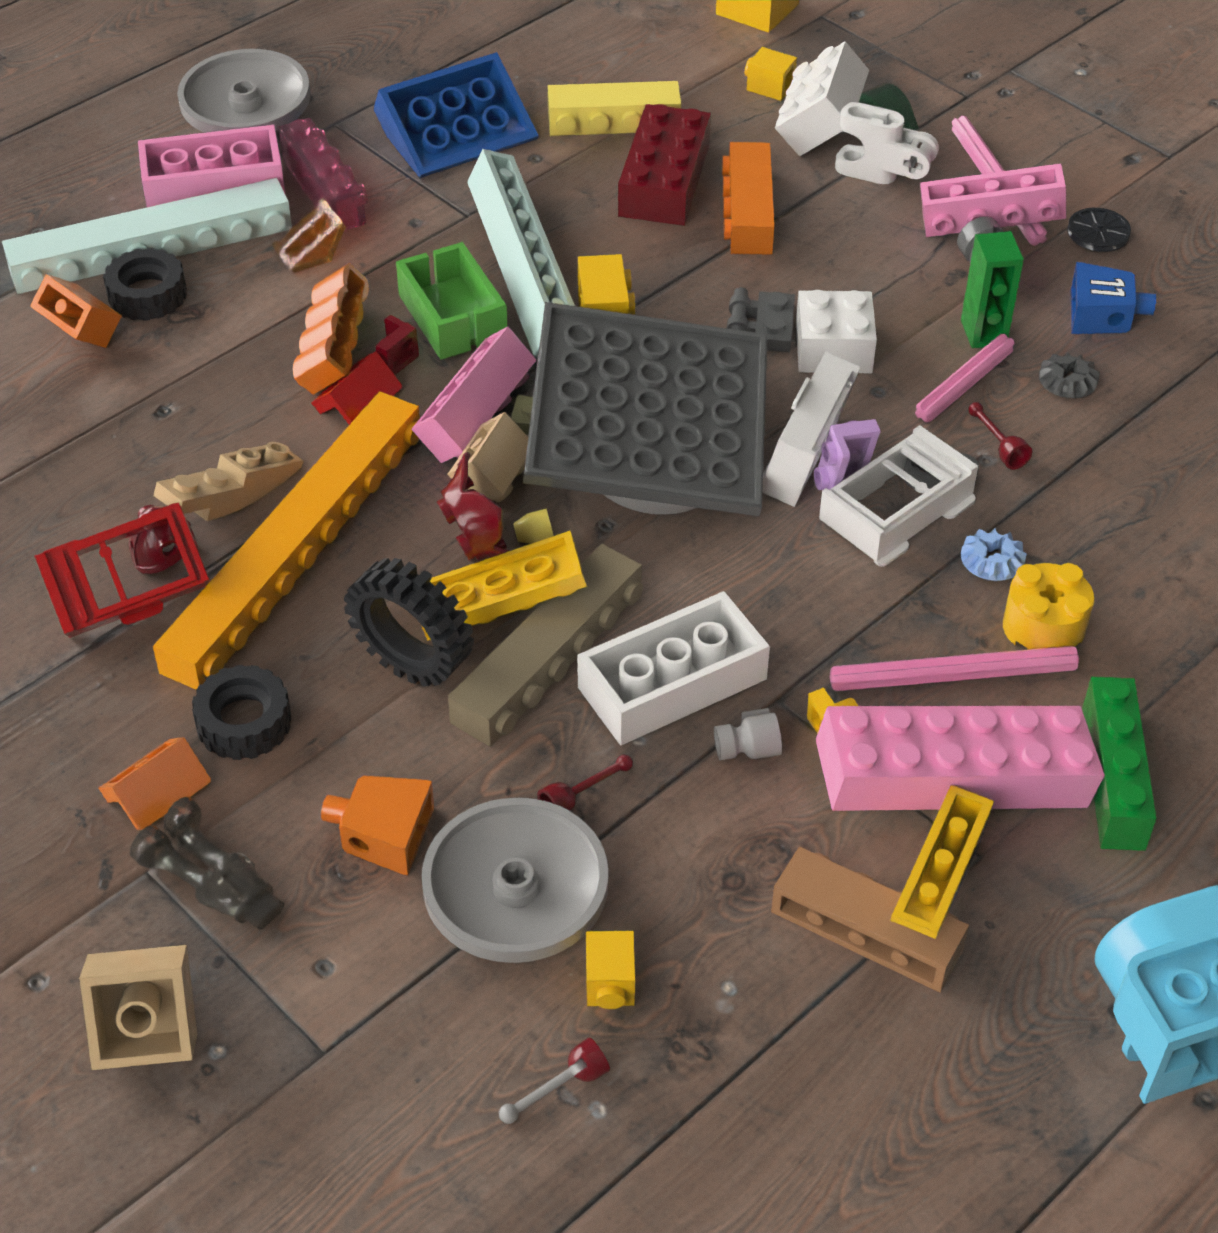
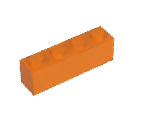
M730 142L729 156H723L724 240H730V254L772 255L774 207L770 143Z

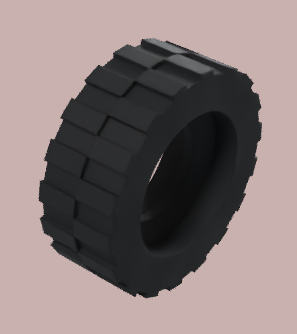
M140 248L134 249L131 252H125L120 257H115L111 264L106 266V273L103 274L107 298L111 308L122 315V317H128L130 320L137 321V319L147 321L154 318H162L166 314L175 312V309L183 304V300L187 296V287L181 261L177 260L174 254H169L162 249ZM155 279L163 281L151 288H129L130 285L141 280Z
M235 665V667L228 669L226 667L219 670L218 673L208 676L206 681L196 689L197 694L193 696L192 712L198 737L201 743H205L207 750L217 753L219 757H230L233 760L257 758L260 754H267L272 751V748L277 744L280 745L284 741L285 734L289 733L292 718L288 692L280 677L274 676L273 672L268 669L264 670L255 665ZM239 700H256L264 708L260 718L241 725L225 723L221 718V711L228 704Z

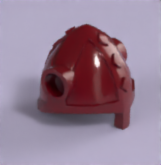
M146 505L139 510L138 518L143 514L165 506ZM169 523L129 538L128 544L135 568L140 573L154 574L161 572L182 559ZM190 527V530H191V532H192L193 538H194L195 543H196V539H195L194 532H193L192 528ZM174 543V547L171 551H163L164 547H167Z

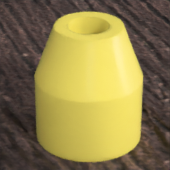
M547 508L527 513L513 523L517 540L520 543L532 544L554 536Z

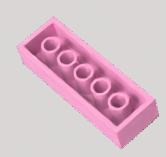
M827 706L816 737L832 811L940 810L950 785L993 800L992 809L1088 808L1105 776L1081 706Z

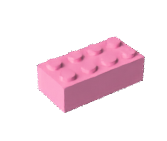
M274 125L138 141L141 178L147 207L274 178L278 179L285 193Z

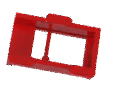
M179 502L148 512L138 519L81 540L67 542L34 556L63 632L69 638L119 619L123 624L131 625L155 616L163 611L164 602L204 588L210 582ZM169 523L189 576L127 599L111 558L112 549L107 545ZM100 548V556L105 558L121 602L102 609L98 607L79 558L82 554Z

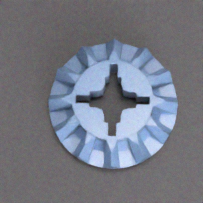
M996 528L990 533L978 529L975 536L966 537L961 549V560L964 566L972 574L992 581L1013 578L1016 575L1017 569L1025 564L1027 555L1023 552V542L1013 541L1011 532L1004 535L998 534ZM995 549L1001 551V553H995L993 556L990 555L986 558L987 551L992 552Z

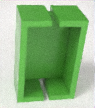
M463 242L433 250L435 284L431 285L429 256L427 253L396 261L399 296L440 360L471 351V345L473 344L478 348L485 338L507 327V305Z

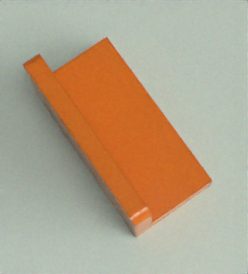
M180 737L167 740L98 789L108 803L119 802L137 830H144L211 782V778L186 739Z

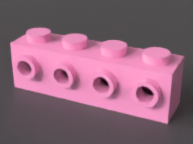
M1061 164L920 183L926 237L960 233L962 228L970 221L980 217H991L997 221L1000 227L1066 219V185Z
M509 326L485 338L411 430L440 463L453 457L459 458L480 425L492 419L495 413L505 408L512 400L510 393L529 379L530 375L527 372L536 362L535 357Z

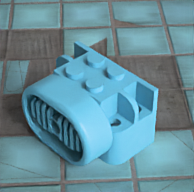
M1218 885L1153 904L1131 914L1104 936L1095 952V965L1115 998L1113 1012L1118 1024L1126 1035L1122 1051L1129 1061L1140 1060L1148 1073L1139 1095L1144 1104L1218 1079Z

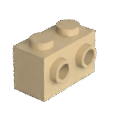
M503 412L480 425L447 475L451 479L453 478L461 457L464 453L469 452L471 456L468 461V476L472 479L474 486L468 489H474L487 496L491 501L495 500L498 503L513 490L512 481L524 471L528 436L506 412Z

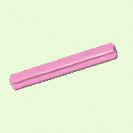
M1005 334L998 335L916 405L917 411L915 414L917 418H922L924 422H931L1011 354L1015 344L1014 340L1008 338Z

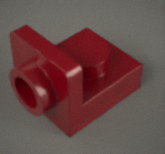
M389 315L384 319L386 337L375 346L377 353L394 375H396L419 357L417 329L408 322Z

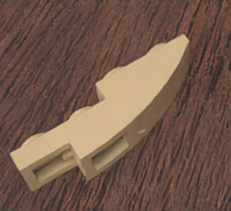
M269 442L267 445L253 448H241L235 452L221 454L217 468H209L203 472L189 475H178L175 478L156 482L154 496L165 505L179 502L184 514L195 512L204 520L211 521L234 513L258 501L294 475L302 467L304 460L292 453L288 446L279 442Z

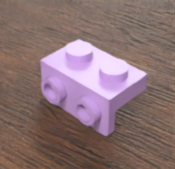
M876 419L849 421L830 426L826 442H823L821 447L822 456L819 465L814 469V482L818 490H824L825 488L830 490L870 463L880 434Z

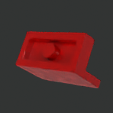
M377 351L356 361L346 376L331 384L311 404L319 414L335 407L350 425L379 391L394 396L402 388V384Z

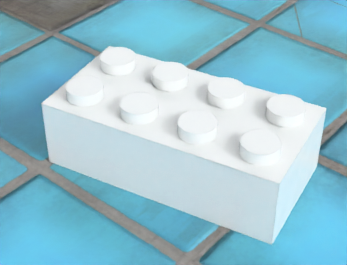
M723 591L578 654V689L621 746L767 680L770 646Z

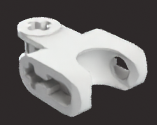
M851 102L841 109L840 127L842 131L860 139L863 145L847 144L843 146L836 155L835 169L838 173L877 184L892 183L896 180L897 174L910 179H920L928 174L931 162L938 154L939 144L929 133L903 128L904 117L896 111ZM922 142L921 147L917 148L919 143Z

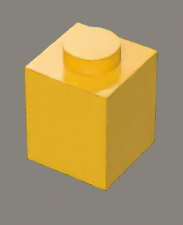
M762 47L746 63L744 74L747 77V91L782 101L793 80L792 74L796 69L797 57Z
M586 931L587 1006H599L604 1009L635 1006L634 931Z

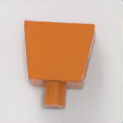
M364 775L358 778L350 799L329 794L325 797L321 810V820L339 824L342 849L346 853L408 876L434 810L432 781Z

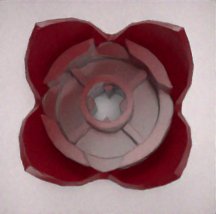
M466 452L461 457L453 478L440 491L443 498L436 502L449 525L456 521L462 534L456 536V539L466 558L471 560L476 557L479 562L509 552V550L506 549L507 545L504 539L501 538L503 533L502 508L484 494L474 489H468L474 486V483L470 476H468V461L471 455L469 452Z

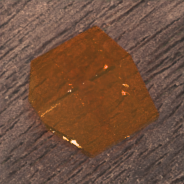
M323 198L318 201L319 206L305 215L280 241L275 239L271 244L293 273L331 262L345 231V224Z

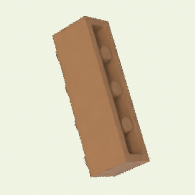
M800 846L774 885L772 913L937 992L942 991L960 958L969 929V924L960 921L949 912L936 939L892 922L890 919L902 892L886 887L864 873L854 872L834 863L823 854L813 853Z

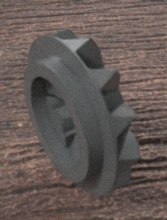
M1066 352L1063 357L1052 354L1049 360H1043L1039 371V380L1045 389L1055 395L1065 398H1081L1095 391L1098 386L1100 372L1095 370L1094 362L1084 361L1082 355L1073 357ZM1068 372H1073L1070 376L1068 375L1066 378H1064V374H1067Z

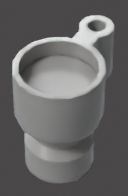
M769 708L742 712V721L739 727H733L731 724L714 726L715 747L719 760L736 758L739 753H745L751 759L782 754L779 723L775 713H770Z

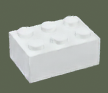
M846 41L835 48L833 46L826 48L818 56V59L810 64L808 62L802 63L792 74L793 80L786 91L787 96L784 104L779 110L780 115L775 129L799 156L842 132L840 127L841 109L851 102L859 103L869 69Z

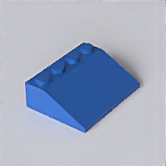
M497 52L378 90L374 105V112L387 138L419 178L479 158L482 149L500 152L536 140L539 137Z

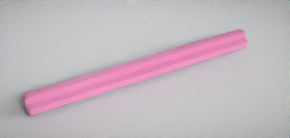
M961 116L959 119L954 118L952 121V131L982 174L1005 171L966 116ZM1041 222L1017 225L1031 245L1043 244L1047 240L1045 236L1047 231Z
M1074 646L842 665L831 668L830 682L834 691L1066 672L1075 671L1078 668L1079 655Z

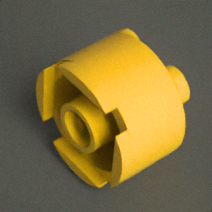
M1052 563L1024 564L1017 569L1010 585L1003 617L1004 632L1014 645L1017 641L1029 650L1064 646L1075 647L1080 642L1082 643L1094 605V592L1091 585L1083 577L1082 569L1071 563L1062 565Z

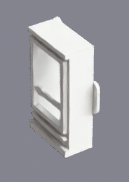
M825 351L811 380L806 377L792 404L791 409L794 411L763 473V493L795 507L822 454L821 447L823 442H826L830 426L836 425L841 417L861 368L860 366Z
M919 425L913 430L912 435L830 490L827 488L822 490L819 519L874 559L876 565L886 566L908 551L909 543L907 540L939 517L955 518L975 503L976 497L973 491L978 465ZM909 458L941 482L931 489L927 488L926 483L919 482L903 470L906 459ZM897 474L914 486L917 492L923 494L884 521L857 500L866 498L882 487L885 481Z

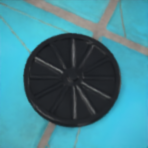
M1092 207L1075 212L1068 221L1067 232L1069 237L1083 248L1092 251L1108 252L1120 249L1127 244L1130 238L1131 226L1122 215L1115 211Z

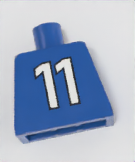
M1076 262L1070 289L1071 334L1127 333L1131 329L1134 314H1154L1156 294L1136 292L1135 275L1132 272Z

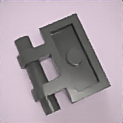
M743 287L736 288L734 295L729 301V312L732 315L727 321L726 328L767 334L768 351L790 352L795 294L759 291V299L757 301L750 300L747 289ZM747 318H755L756 322L748 321Z

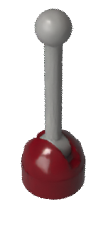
M590 1037L577 1044L568 1056L567 1070L515 1104H504L499 1110L500 1120L506 1124L514 1123L521 1111L573 1077L583 1082H591L609 1072L610 1066L602 1050Z

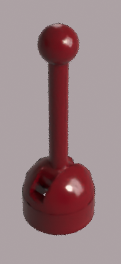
M979 402L970 404L968 408L969 414L973 417H978L1000 441L998 455L1004 465L1010 470H1016L1026 465L1032 457L1033 450L1031 446L1021 437H1006L983 412L982 404Z
M622 754L616 759L615 764L573 787L562 782L551 783L538 791L537 799L553 803L572 812L576 804L577 794L618 771H629L633 766V760L629 755Z

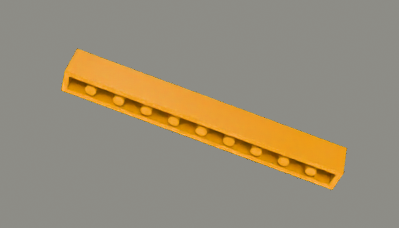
M378 392L153 645L159 674L196 690L200 684L202 685L206 681L208 676L214 675L223 669L224 664L235 651L243 648L248 636L258 624L267 620L272 608L282 596L290 593L295 581L305 569L312 567L317 555L323 548L335 540L340 528L346 521L357 514L360 505L369 494L374 493L379 488L381 480L387 473L398 466L402 456L410 446L415 445L419 441L418 436L411 430L420 419L419 406L386 393Z

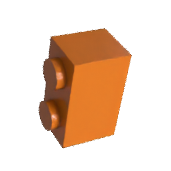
M48 274L45 275L30 307L76 340L105 348L122 315L78 284Z

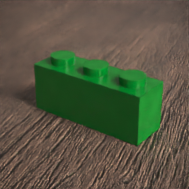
M1012 231L975 234L961 315V323L972 349L984 348L1000 334H1005L1009 338L1024 260Z

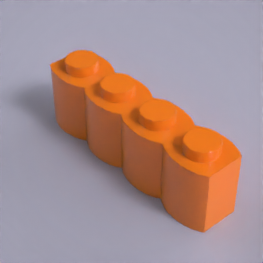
M351 263L346 264L315 284L312 290L313 306L306 313L307 329L301 334L299 341L301 354L295 358L293 364L294 379L312 395L346 376L352 368L351 351L358 342L357 326L363 319L362 302L368 297L369 284L368 279Z

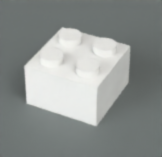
M857 290L799 291L795 324L799 372L814 373L826 351L860 366L859 373H872L877 342L872 292Z

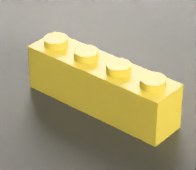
M678 81L548 85L550 136L636 133L646 104H662L667 107L681 108Z

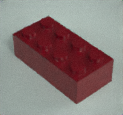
M662 104L645 105L618 182V217L685 226L709 149L711 112L699 111L693 108H673Z

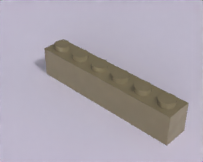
M601 544L581 564L587 587L578 589L568 596H558L543 601L448 695L450 723L489 747L502 735H508L515 727L517 719L528 708H534L539 703L543 693L554 681L558 682L566 675L569 666L578 658V654L591 649L594 640L604 630H610L614 626L623 610L628 605H634L639 600L643 592V584L641 583L642 564Z

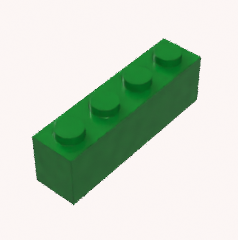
M1091 676L1082 711L1105 775L1094 795L1100 849L1146 851L1157 818L1135 678Z

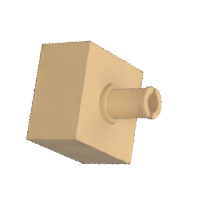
M187 945L87 955L79 979L92 1070L189 1061L193 1059L197 1027Z

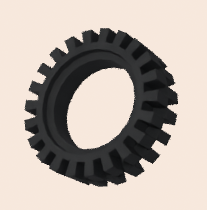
M384 558L380 562L376 561L347 590L348 593L345 595L344 601L348 604L344 607L345 614L352 616L348 623L351 628L360 629L355 635L359 642L367 641L370 644L366 651L371 656L378 653L382 657L379 664L384 668H387L390 664L394 666V675L401 678L406 673L408 682L416 684L420 680L422 686H430L432 683L434 686L440 685L472 651L471 647L474 645V638L470 637V635L473 633L471 624L463 623L468 616L465 610H455L454 607L459 601L454 595L446 597L442 593L447 587L441 581L435 586L430 582L431 573L424 570L418 575L417 565L408 562L404 566L402 559L394 558L390 562L389 558ZM385 599L398 604L415 617L426 630L433 646L421 642L408 633L393 617L386 605Z

